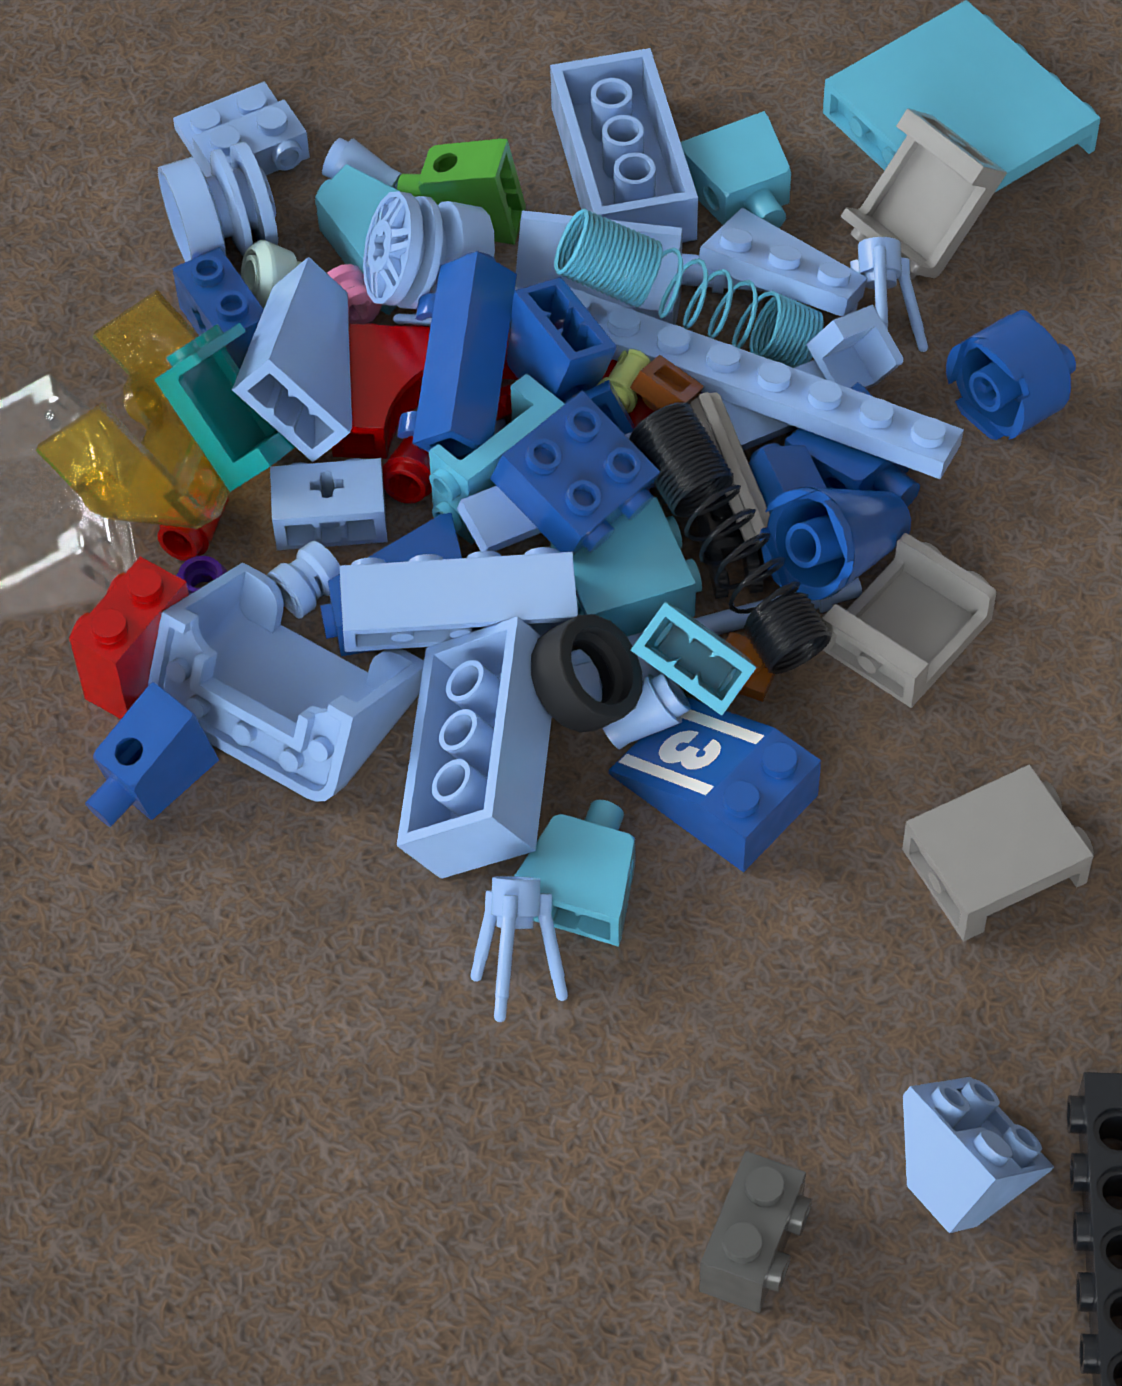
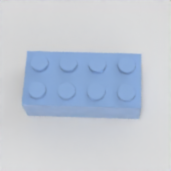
M651 48L550 65L552 111L581 210L586 208L588 211L595 212L597 215L610 220L683 228L682 243L697 240L698 196Z
M518 616L427 647L425 651L397 847L439 878H446L536 851L552 716L548 714L536 695L531 677V654L538 638L541 636Z

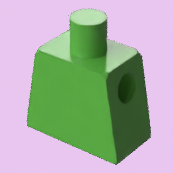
M508 139L435 145L428 151L421 174L402 173L398 180L397 190L400 192L410 193L414 197H431L437 205L441 202L452 201L482 207L490 215L494 229V242L515 245L522 211H525L526 204Z

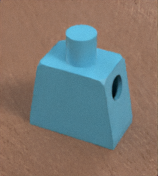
M765 111L681 142L698 200L722 225L741 208H744L778 228L782 226L786 219V213L781 206L788 204L790 200L791 171Z
M664 602L631 649L633 653L721 716L757 668L741 651L682 609L667 602Z
M594 800L584 820L564 814L553 816L537 840L536 851L528 854L515 876L541 879L540 893L552 894V919L555 928L619 947L635 868V838L629 833L619 831L624 818V812L612 802ZM538 916L533 917V921L539 923Z

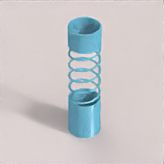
M586 208L576 212L566 226L559 241L554 260L555 272L558 275L561 274L567 279L586 285L592 290L595 289L597 292L600 291L602 294L605 293L611 298L638 308L643 305L657 277L662 258L668 253L673 252L678 257V272L671 280L662 297L658 311L661 319L665 318L673 308L679 293L683 273L691 265L698 263L703 268V282L696 290L686 309L683 319L685 329L692 327L697 320L706 297L708 283L715 276L723 274L728 279V292L722 298L711 318L708 327L709 338L714 339L721 332L730 311L733 293L739 287L748 285L753 291V302L746 309L735 329L732 345L741 348L752 330L749 344L751 353L783 363L792 368L812 360L813 356L806 344L824 328L823 315L819 310L778 294L773 290L758 296L755 285L750 280L741 281L733 286L730 273L725 269L717 270L708 276L706 264L700 258L691 260L683 266V259L677 248L674 247L663 251L660 241L641 234L639 231L636 232L634 229L632 230L624 225L622 226L620 223L617 224L615 221L597 215L590 210L588 211ZM675 285L672 297L669 301L667 308L664 311L666 301L670 295L672 288ZM701 294L700 299H699V302H698V305H697V308H696V310H695V312H694V314H693V317L691 318V320H690L689 323H688V319H689L691 310H692V308H693V306H694V304H695L697 298H698L699 295ZM766 296H773L759 313L753 327L759 301ZM726 303L720 323L715 332L713 333V328L718 318V315ZM751 312L745 333L737 345L742 326Z

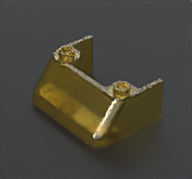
M155 290L97 329L92 336L129 375L123 388V403L129 416L147 429L142 441L140 442L102 402L39 443L35 451L82 498L85 506L94 514L109 520L199 529L221 515L230 492L154 380L172 368L166 357L199 336L158 290Z

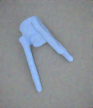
M873 237L862 240L858 244V260L851 261L850 268L867 277L865 287L875 290V309L887 330V289L895 287L897 279L899 280L918 350L921 352L927 351L928 344L910 279V261L908 258L901 257L900 241L890 237ZM858 303L848 312V314L857 311Z
M496 876L492 877V890L486 891L485 913L470 975L473 981L481 980L488 959L495 926L501 928L494 1019L497 1022H503L507 1014L515 929L533 928V917L538 916L556 997L560 1001H564L568 997L564 978L565 974L552 919V894L540 893L541 879Z

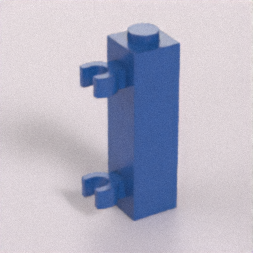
M479 251L470 252L461 258L440 265L436 293L425 294L418 299L415 319L423 321L427 318H432L418 411L405 412L400 416L397 437L403 439L413 436L412 444L428 452L439 444L459 460L467 457L494 436L517 274L496 262L493 256Z

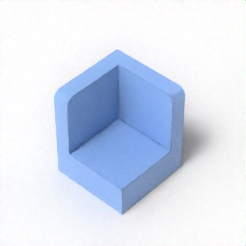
M873 304L834 319L806 344L825 379L851 388L857 382L866 389L875 386L903 363L902 354Z

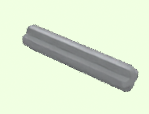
M705 392L691 401L690 405L694 409V413L697 414V418L703 423V427L706 428L708 436L714 441V445L717 446V450L720 451L722 458L725 459V463L728 464L731 473H734V480L731 485H741L740 492L729 501L733 514L735 515L748 508L756 509L754 517L739 528L744 541H747L760 534L762 528L767 527L770 513L769 511L765 512L767 506L721 396L717 392ZM734 490L725 493L726 497L730 495ZM749 514L744 515V516H742L741 518L737 519L736 522H737V523L740 522V521L743 520L745 517H747Z

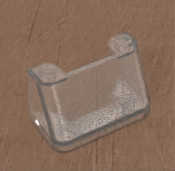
M48 374L0 400V621L98 603L107 594L113 579L122 572L126 573L137 560L116 446L109 428L101 417Z

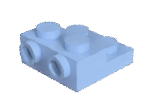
M265 81L173 118L176 132L206 177L212 176L210 168L211 151L221 149L232 169L230 146L240 142H247L265 175L278 170H290L301 161L310 158L306 130L285 99L278 102Z

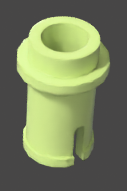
M629 349L627 354L625 350L619 356L618 362L609 377L600 380L598 385L610 380L627 413H630L637 404V393L630 387L640 370L651 361L641 351Z

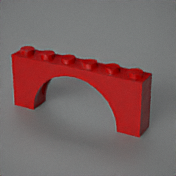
M374 323L349 324L352 429L346 437L332 447L333 457L387 459L389 447L398 430L400 416L405 412L413 411L419 404L431 326H389ZM506 348L502 379L519 380L508 366ZM611 360L602 379L609 377L618 361ZM638 393L636 394L637 404L633 411L628 413L634 423V428L643 419L655 412L644 403L642 396Z

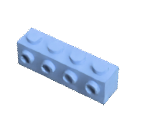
M550 547L534 548L527 551L525 555L501 556L500 553L495 551H478L468 555L467 558L443 559L439 555L423 554L411 558L409 562L386 563L379 558H361L352 562L351 565L339 566L345 652L430 647L517 616L542 636L550 629L578 616L573 553H559L558 550Z

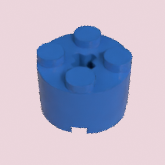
M1019 310L1012 315L1005 316L957 344L951 349L946 362L948 384L956 381L962 396L955 401L960 413L988 438L998 440L1003 436L1009 437V439L1015 438L1062 410L1067 404L1071 393L1070 374L1076 369V361L1072 351L1064 344H1057L1051 334L1025 310Z

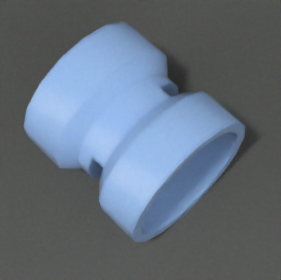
M310 541L298 550L296 560L290 564H279L267 576L280 589L284 600V607L296 618H303L315 609L317 599L323 595L330 596L328 581L340 574V565L327 548L317 541Z

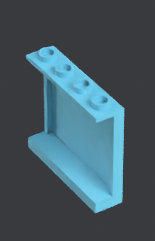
M967 0L825 80L823 114L884 171L907 134L896 127L907 108L934 116L1006 171V176L995 192L1076 144L1081 146L1088 154L1095 151L1100 117L1088 103L1082 102L1062 84L1055 74L1048 72L1028 54L1021 44L1015 43L995 25L988 15L982 14Z

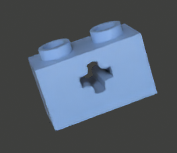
M351 458L336 462L309 464L297 462L290 465L270 466L272 523L277 550L301 549L310 541H317L324 547L388 542L381 458Z

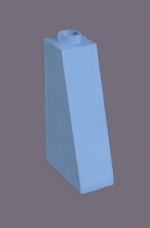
M308 257L273 286L232 391L308 459L314 462L351 432L352 405L348 295L337 282Z

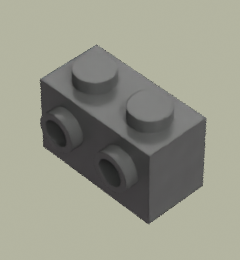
M745 1151L700 1262L699 1292L760 1313L769 1289L776 1292L780 1291L791 1259V1255L784 1253L791 1233L801 1236L812 1206L813 1199L804 1196L806 1172Z

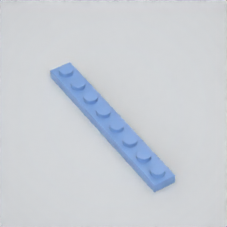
M570 287L616 344L617 348L612 358L613 360L618 361L621 353L626 350L628 354L629 349L641 351L650 361L661 355L705 386L701 391L703 393L717 392L722 400L941 479L961 446L964 429Z

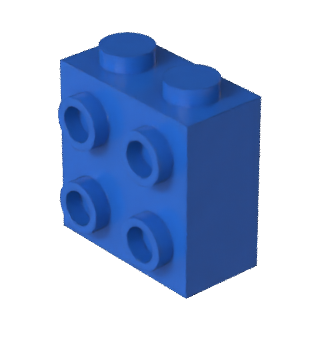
M581 391L502 454L490 479L559 552H572L574 556L583 547L591 553L601 546L615 530L611 524L623 514L629 520L637 516L654 498L649 489L660 474V471L600 408Z

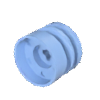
M240 142L230 146L232 169L221 149L211 151L210 168L212 176L206 178L193 157L158 167V178L165 209L175 240L185 262L218 247L226 255L224 238L230 236L240 254L244 256L246 250L253 245L251 230L257 241L266 240L278 245L275 221L276 207L272 191L263 169L259 167L247 142Z
M400 191L389 192L380 201L372 217L366 237L363 271L368 296L376 304L397 305L399 308L416 309L418 299L422 295L436 293L440 265L476 251L494 257V229L490 215L482 207L452 201L441 202L437 205L431 197H414L410 193Z

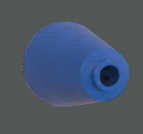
M798 487L782 492L769 503L765 511H771L767 527L760 530V534L770 533L771 535L769 541L761 547L764 563L777 557L786 558L784 565L771 574L774 581L780 587L793 581L801 582L796 593L808 594V598L811 601L822 600L837 594L893 551L902 535L910 533L911 516L905 502L892 492Z

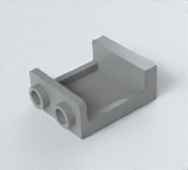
M907 108L896 127L907 134L905 140L863 205L859 209L846 207L841 217L854 227L851 235L859 242L873 237H890L899 240L901 243V257L908 258L910 261V279L914 280L917 275L936 278L942 273L1007 172L934 116Z
M904 533L897 541L894 560L847 610L835 604L825 614L823 622L826 623L829 632H832V637L823 651L912 708L992 620L996 590L978 573L966 571L944 557L932 544L920 542L911 535Z
M1030 764L906 821L902 847L909 861L963 942L984 932L987 916L1067 878L1071 879L1076 888L1086 884L1094 857L1093 847L1087 834L1082 828L1078 826L1073 827L1062 811L1061 801L1054 787L1047 781L1042 782Z

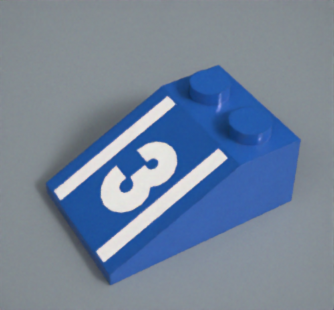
M687 697L690 710L681 716V723L639 739L608 770V774L744 873L818 796L821 760L774 727L725 711L721 716L705 703Z

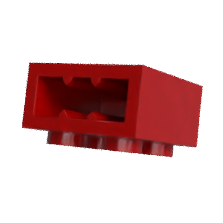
M140 556L126 573L122 572L113 579L107 594L91 612L84 613L76 621L69 640L86 700L119 719L126 714L148 687L162 612L189 596L185 580Z

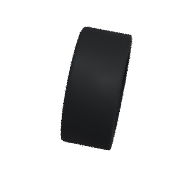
M595 614L578 615L550 629L538 638L531 654V677L539 700L548 714L563 727L580 733L596 731L624 718L636 708L642 693V669L638 656L631 651L633 646L625 633L610 620ZM572 645L579 647L586 653L597 668L602 684L601 702L596 701L584 691L576 678L571 662Z

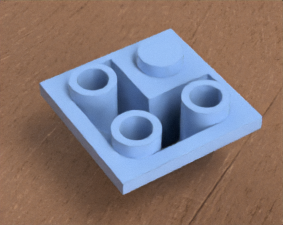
M972 1077L910 1086L903 1094L907 1187L949 1233L977 1227L1054 1168L1052 1163L1040 1152L1042 1146L1034 1134L1023 1126L1014 1124L999 1108L1000 1101L994 1091L983 1082Z

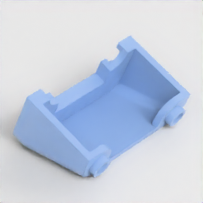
M242 562L162 612L148 686L152 682L156 683L194 713L211 745L307 799L315 802L326 801L348 784L418 697L424 660L403 649H385L373 658L368 672L282 626L281 619L284 600L280 589L267 575Z

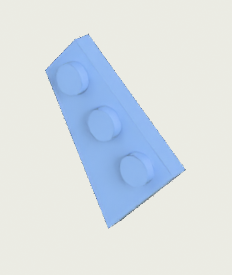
M741 208L700 247L699 258L705 262L709 270L725 269L730 273L731 278L740 281L750 280L759 288L768 291L773 290L793 300L841 317L847 315L861 300L867 282V277L744 208Z

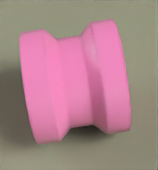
M344 264L330 270L327 274L347 292L349 324H367L373 321L379 314L382 304L374 303L368 296L364 274L359 267L353 264Z

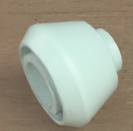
M258 240L244 254L241 278L264 309L273 286L302 262L296 260L292 251L266 240Z

